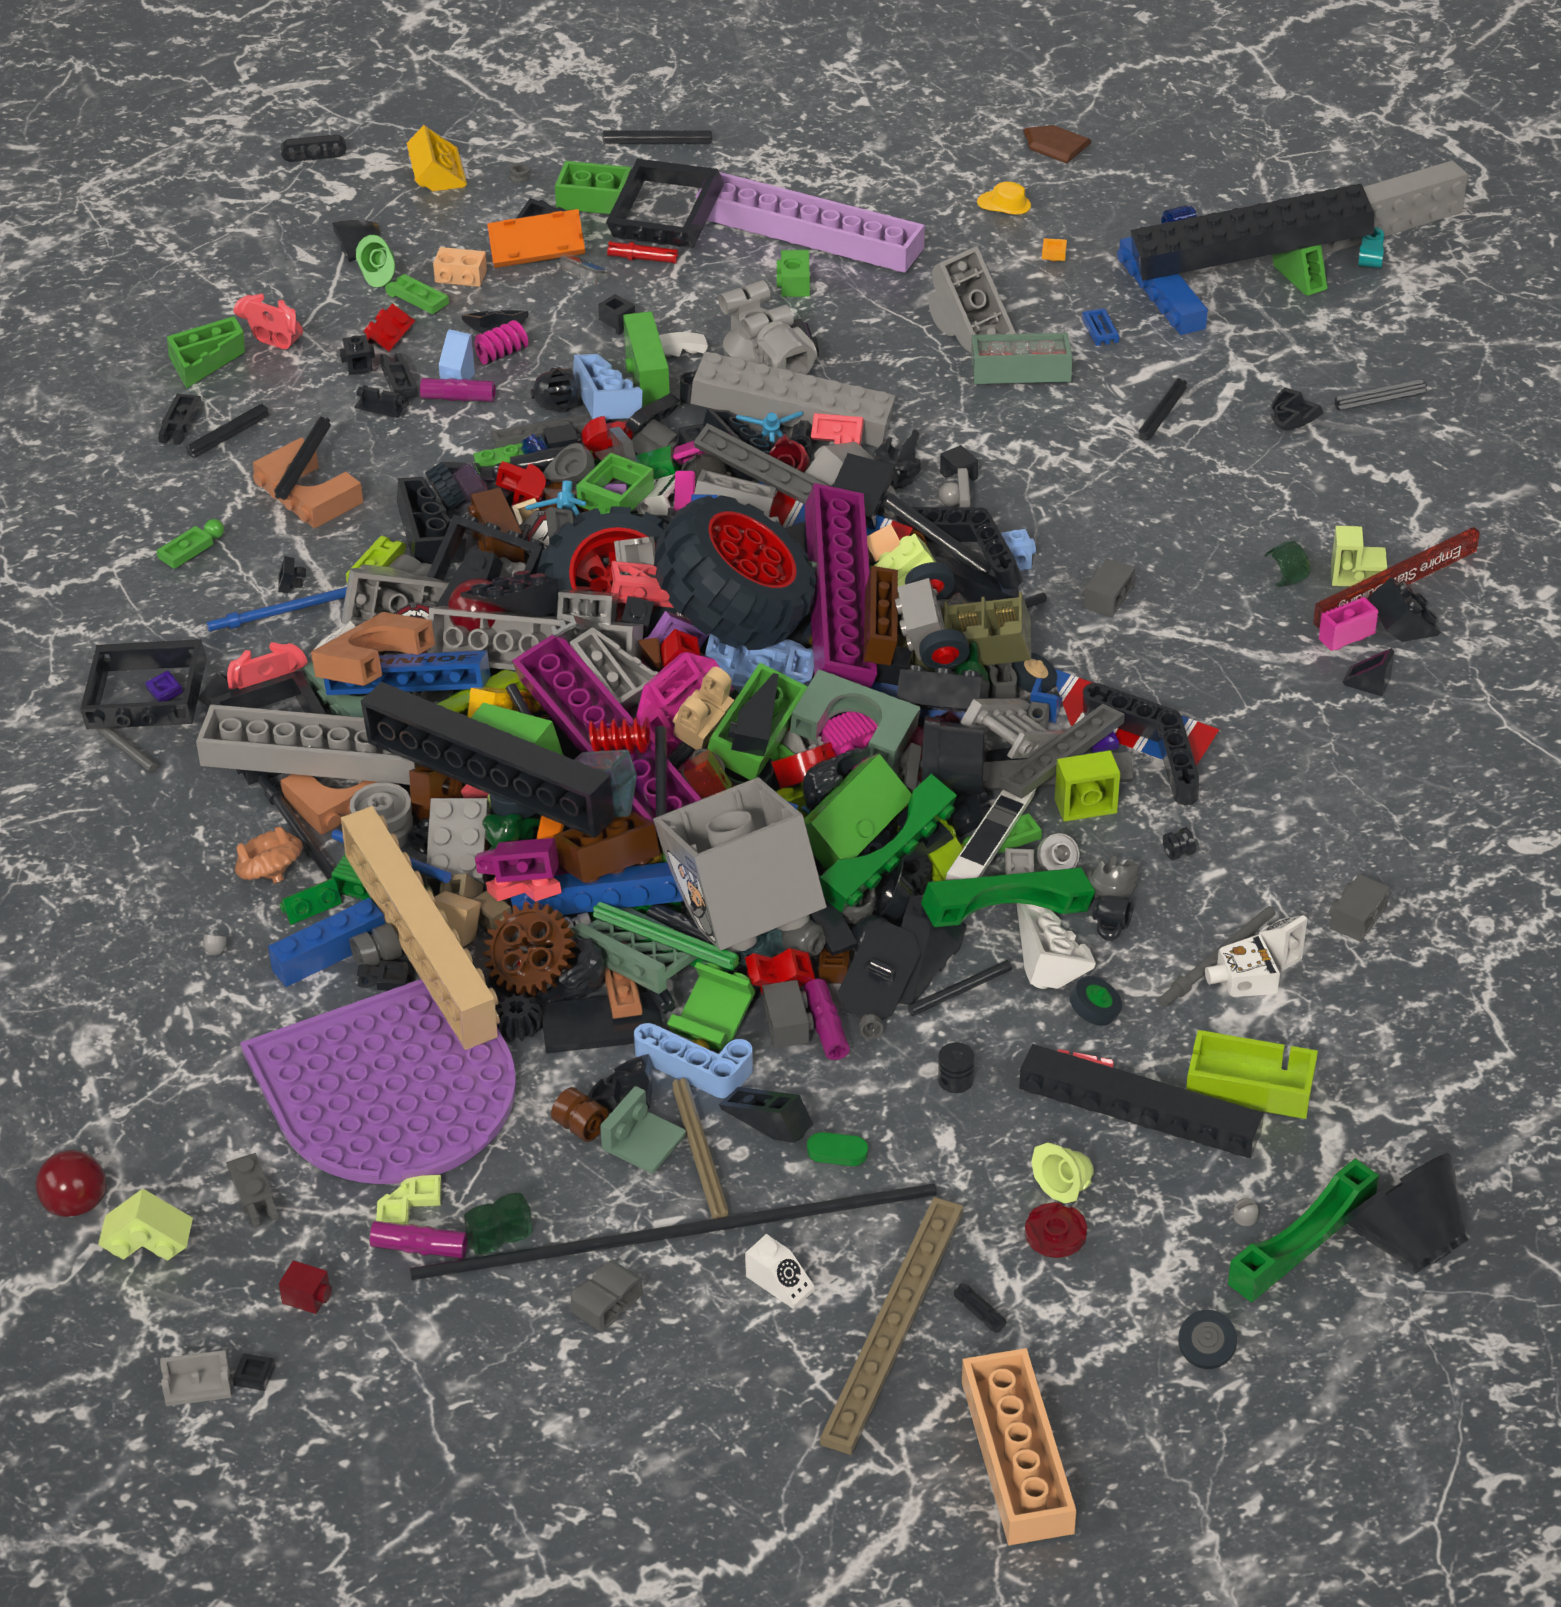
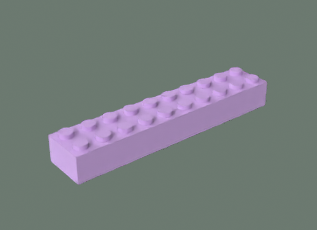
M722 172L720 174L724 181V186L707 219L708 222L727 225L728 227L746 230L750 233L765 235L769 238L780 239L792 244H799L811 249H818L833 255H840L905 273L924 249L925 225ZM701 189L696 194V200L700 194Z

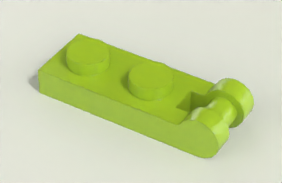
M380 536L352 568H361V565L388 567L397 557L405 553L406 544L401 541L393 542L389 537ZM350 570L346 573V582H348Z

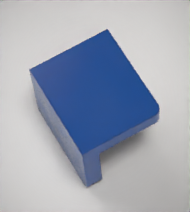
M1036 678L1030 702L1048 704L1050 706L1048 722L1056 723L1062 707V698L1057 695L1041 693L1042 679Z

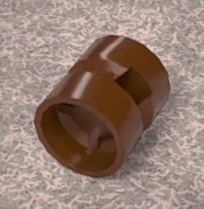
M569 1087L560 1093L551 1110L553 1121L565 1129H570L572 1134L584 1142H590L600 1135V1125L609 1116V1112L604 1106L595 1100L590 1102V1098L575 1087Z

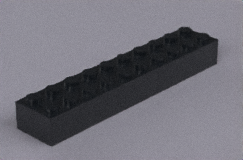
M1362 183L1352 184L1346 187L1327 189L1297 197L1283 198L1277 201L1258 203L1252 206L1131 230L1132 253L1142 281L1371 235L1374 234V211Z
M383 682L379 683L361 700L367 740L371 745L486 793H491L514 802L517 806L594 838L615 818L611 777L601 770L582 764L579 761L550 751Z

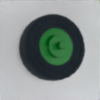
M1085 976L1080 978L1074 984L1069 994L1070 1003L1075 1012L1081 1018L1094 1025L1105 1026L1112 1023L1122 1009V1001L1118 992L1109 983L1098 977Z

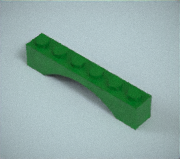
M930 774L913 790L908 803L906 824L891 842L865 856L839 859L820 877L819 880L824 899L841 913L848 906L855 907L862 899V893L867 888L870 890L874 889L881 881V875L885 871L890 873L897 867L900 862L899 857L904 854L910 855L918 846L919 839L923 836L928 838L936 829L937 822L941 819L946 821L955 810L953 804L957 795Z
M1070 868L928 882L921 904L934 927L960 925L975 911L1002 903L1035 905L1060 914L1087 912L1095 890L1082 868Z
M1354 1158L1333 1176L1316 1201L1292 1225L1269 1240L1251 1243L1230 1261L1228 1285L1251 1303L1254 1302L1345 1225L1342 1220L1350 1212L1376 1194L1379 1175Z

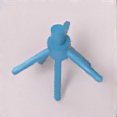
M799 411L780 419L773 412L768 413L764 420L737 415L736 419L763 425L762 439L767 435L770 441L775 442V435L779 438L783 436V433L780 431V424L802 416L803 412Z
M563 481L562 492L557 494V498L527 505L525 509L531 510L557 503V508L572 510L576 517L581 513L575 504L586 506V502L575 498V494L572 493L573 482Z

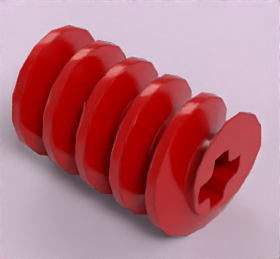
M646 717L644 725L640 726L638 718H634L633 725L629 726L627 719L624 718L621 727H618L615 719H612L610 727H607L605 721L601 720L599 728H596L593 720H591L589 724V738L595 755L601 756L603 751L607 755H612L614 750L619 755H623L626 749L628 753L634 754L637 748L640 753L645 754L650 743L649 719Z

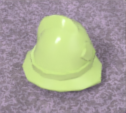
M1049 1142L1035 1147L1031 1163L1034 1178L1043 1191L1052 1199L1062 1203L1077 1201L1079 1192L1088 1188L1092 1183L1091 1179L1094 1169L1090 1158L1082 1152L1072 1151L1069 1148H1063Z

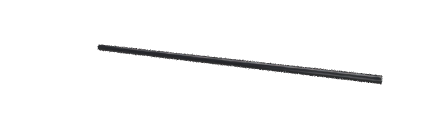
M935 1183L413 1267L410 1268L411 1280L936 1196Z

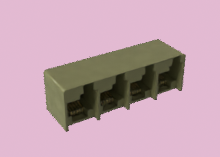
M1019 592V597L986 601L982 597V602L951 606L945 601L944 606L940 607L945 629L962 632L966 636L969 646L971 642L975 641L978 647V661L983 666L1028 661L1031 659V618L1022 592ZM897 612L896 646L909 648L906 636H903L900 626L902 616ZM915 650L913 651V665L923 666L929 672L935 671V669L924 665L922 660H918Z

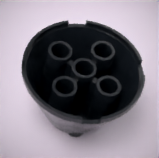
M1448 1152L1401 1177V1183L1389 1191L1384 1192V1190H1381L1366 1200L1342 1220L1345 1226L1411 1268L1415 1274L1431 1265L1429 1259L1436 1263L1451 1253L1448 1247L1451 1246L1454 1250L1469 1240L1464 1229L1453 1158Z

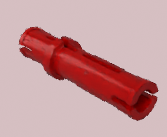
M609 241L608 243L610 247L607 248V256L624 257L630 261L641 259L677 264L678 249L635 245V242L625 244Z

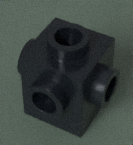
M355 335L343 338V348L339 349L341 363H346L349 375L373 371L372 358H375L373 344H368L367 336Z

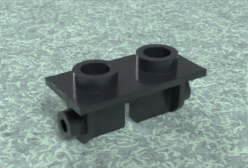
M364 385L357 389V396L360 397V400L354 407L367 412L399 418L408 407L409 402L405 401V397L401 393L383 390L382 396H380L379 389Z

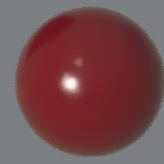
M481 578L470 579L458 585L448 601V607L452 609L508 612L461 597L460 593L471 590L470 587L472 585H488L492 583ZM449 615L450 621L454 626H464L470 632L480 628L481 618ZM488 619V625L492 627L495 620Z
M64 1150L55 1153L43 1163L36 1177V1193L40 1203L47 1211L58 1216L71 1217L84 1214L95 1208L101 1202L106 1192V1176L102 1166L93 1156L80 1150Z

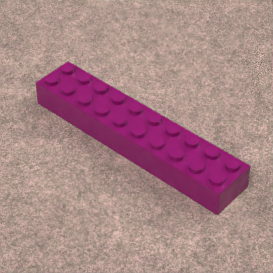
M814 483L805 504L808 561L817 563L815 570V595L810 608L814 676L819 669L871 689L877 676V666L875 663L864 662L865 588L870 573L864 493Z
M552 634L513 659L512 662L519 680L590 765L610 775L612 791L626 808L635 811L654 823L653 819L656 818L655 744L650 739L649 747L645 754L640 753L637 748L634 754L628 753L626 749L623 755H619L616 750H614L612 755H607L605 751H603L601 756L595 755L589 738V724L591 720H593L595 727L599 728L601 720H604L606 726L610 727L612 719H615L618 727H621L624 718L627 719L629 726L633 725L634 719L568 642ZM667 759V813L702 799ZM656 830V835H657V840H658V846L662 849V846H661V843H660V840H659V837H658V833H657V830Z

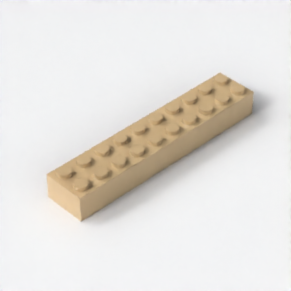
M371 806L341 817L347 860L375 905L384 914L386 923L391 924L395 930L402 949L463 1048L467 1050L497 1038V1024H500V1020L495 1010V1005L498 1004L493 988L488 989L481 969H475L469 950L467 948L463 949L460 945L459 935L454 928L450 929L448 926L445 912L442 909H437L432 892L425 890L420 873L413 871L408 854L401 852L399 841L394 833H389L384 816H379L374 807Z

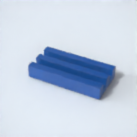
M1105 308L1082 312V320L1096 346H1100L1101 341H1104L1105 345L1110 344V340H1113L1114 343H1119V334ZM1097 315H1100V317H1101L1103 323L1105 324V326H1106V328H1107L1109 334H1107L1106 331L1104 330L1103 324H1102L1101 320H1099V318H1098Z

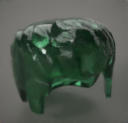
M1285 541L1265 554V557L1272 554V557L1280 566V572L1283 574L1281 581L1276 583L1278 587L1299 583L1305 580L1311 572L1308 556L1296 541Z

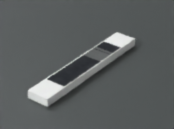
M1036 789L1022 799L1002 790L947 872L946 880L977 878L983 875L1034 797Z

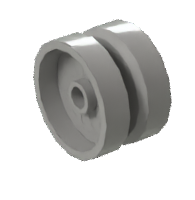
M389 782L373 783L356 791L350 799V814L373 806L379 816H384L388 825V831L390 834L394 833L396 835L400 848L409 842L408 834L414 829L412 804L408 792L401 786Z

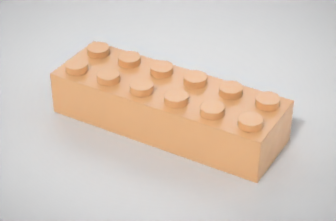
M1027 1348L964 1358L962 1362V1385L1008 1546L1074 1534L1076 1508Z

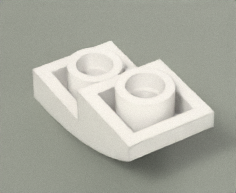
M676 332L659 335L664 354L667 357L672 355L680 357L682 349L693 354L697 352L705 353L708 347L703 334Z

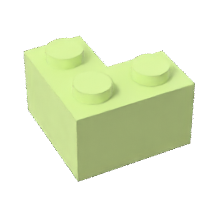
M1336 526L1331 559L1332 586L1377 587L1384 584L1387 572L1386 548L1364 547L1361 526Z
M142 1188L105 1215L98 1245L123 1260L143 1246L168 1261L187 1247L193 1218Z

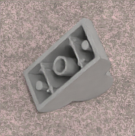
M978 246L934 266L932 280L936 291L932 292L929 297V309L935 324L942 332L948 336L955 335L963 348L971 352L972 335L1016 334Z
M361 565V568H351L341 622L347 624L351 621L355 626H358L382 612L394 614V612L411 602L436 606L449 583L384 566Z

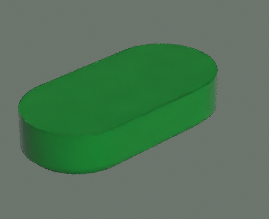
M819 1132L813 1134L808 1139L807 1154L813 1161L820 1163L858 1166L864 1163L868 1157V1145L864 1139L858 1136Z

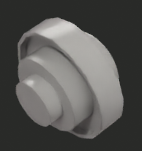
M1056 833L1049 835L1038 846L1037 858L1044 871L1075 868L1079 861L1078 845L1073 838L1066 834Z

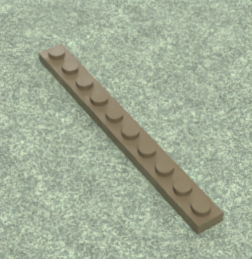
M933 1197L820 1437L821 1446L852 1455L963 1214V1205Z

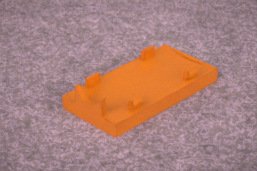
M579 209L487 223L494 268L586 254Z

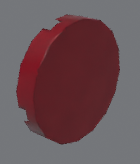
M1052 1202L1042 1204L1029 1213V1217L1025 1222L1024 1234L1027 1243L1034 1251L1043 1256L1061 1258L1068 1257L1082 1248L1086 1242L1088 1226L1085 1217L1078 1209L1072 1206L1070 1208L1064 1207L1063 1203Z

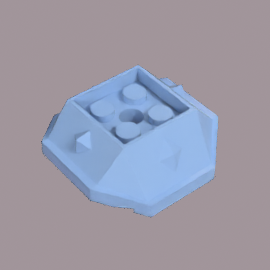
M710 634L704 656L715 659L719 667L731 677V685L739 693L759 663L806 686H809L811 683L814 669L813 649H806L801 644L789 639H785L762 650H748L744 645L734 648L720 643L718 637Z

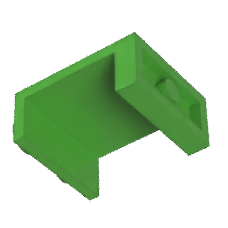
M697 962L695 969L699 978L681 1015L672 1014L667 1025L672 1033L682 1035L691 1040L703 1039L708 1043L710 1049L721 1052L733 1040L755 994V990L750 983V979L743 974L734 972L732 975L723 972L724 970L715 964L708 963L704 965Z

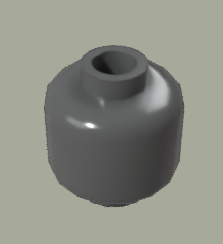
M810 919L798 929L781 931L783 947L786 950L792 948L807 952L810 958L818 955L825 945L826 938L823 927Z

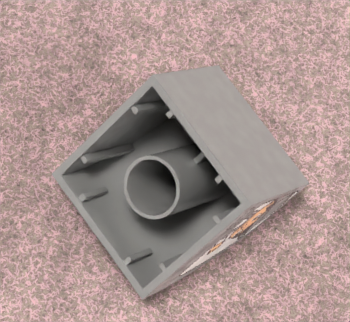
M759 777L653 819L669 868L698 929L720 951L724 949L731 952L747 950L756 944V936L775 928L782 931L798 929L809 921V914L826 908L803 815Z

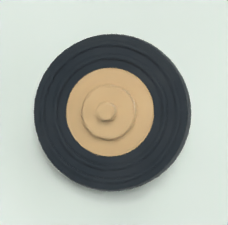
M1031 652L1030 660L1012 662V668L1017 675V685L1023 690L1031 693L1036 678L1042 679L1041 693H1048L1055 685L1057 680L1056 670L1044 657Z

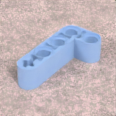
M644 1023L639 1025L634 1031L636 1057L649 1054L651 1067L679 1080L685 1078L690 1085L715 1097L726 1098L737 1087H741L753 1071L752 1045L747 1040H732L717 1054L655 1024Z

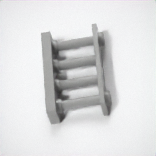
M1022 698L973 699L960 722L962 724L989 728L1013 745L1007 755L1011 759L1029 758L1065 732L1048 731L1028 717L1026 711L1030 704Z

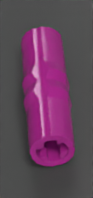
M422 378L420 382V396L424 399L459 400L463 402H494L496 384L494 381Z
M822 979L811 980L804 985L803 991L806 992L807 1003L815 1024V1030L819 1035L826 1057L830 1060H840L850 1052L841 1018L838 1016L837 1007L834 1005L827 983Z
M374 1221L370 1231L369 1242L370 1247L403 1251L409 1254L418 1253L421 1255L464 1259L468 1244L467 1232L437 1229L430 1226Z

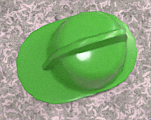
M377 235L364 237L356 249L358 265L369 285L373 287L385 286L392 279L395 272L393 251L383 238Z

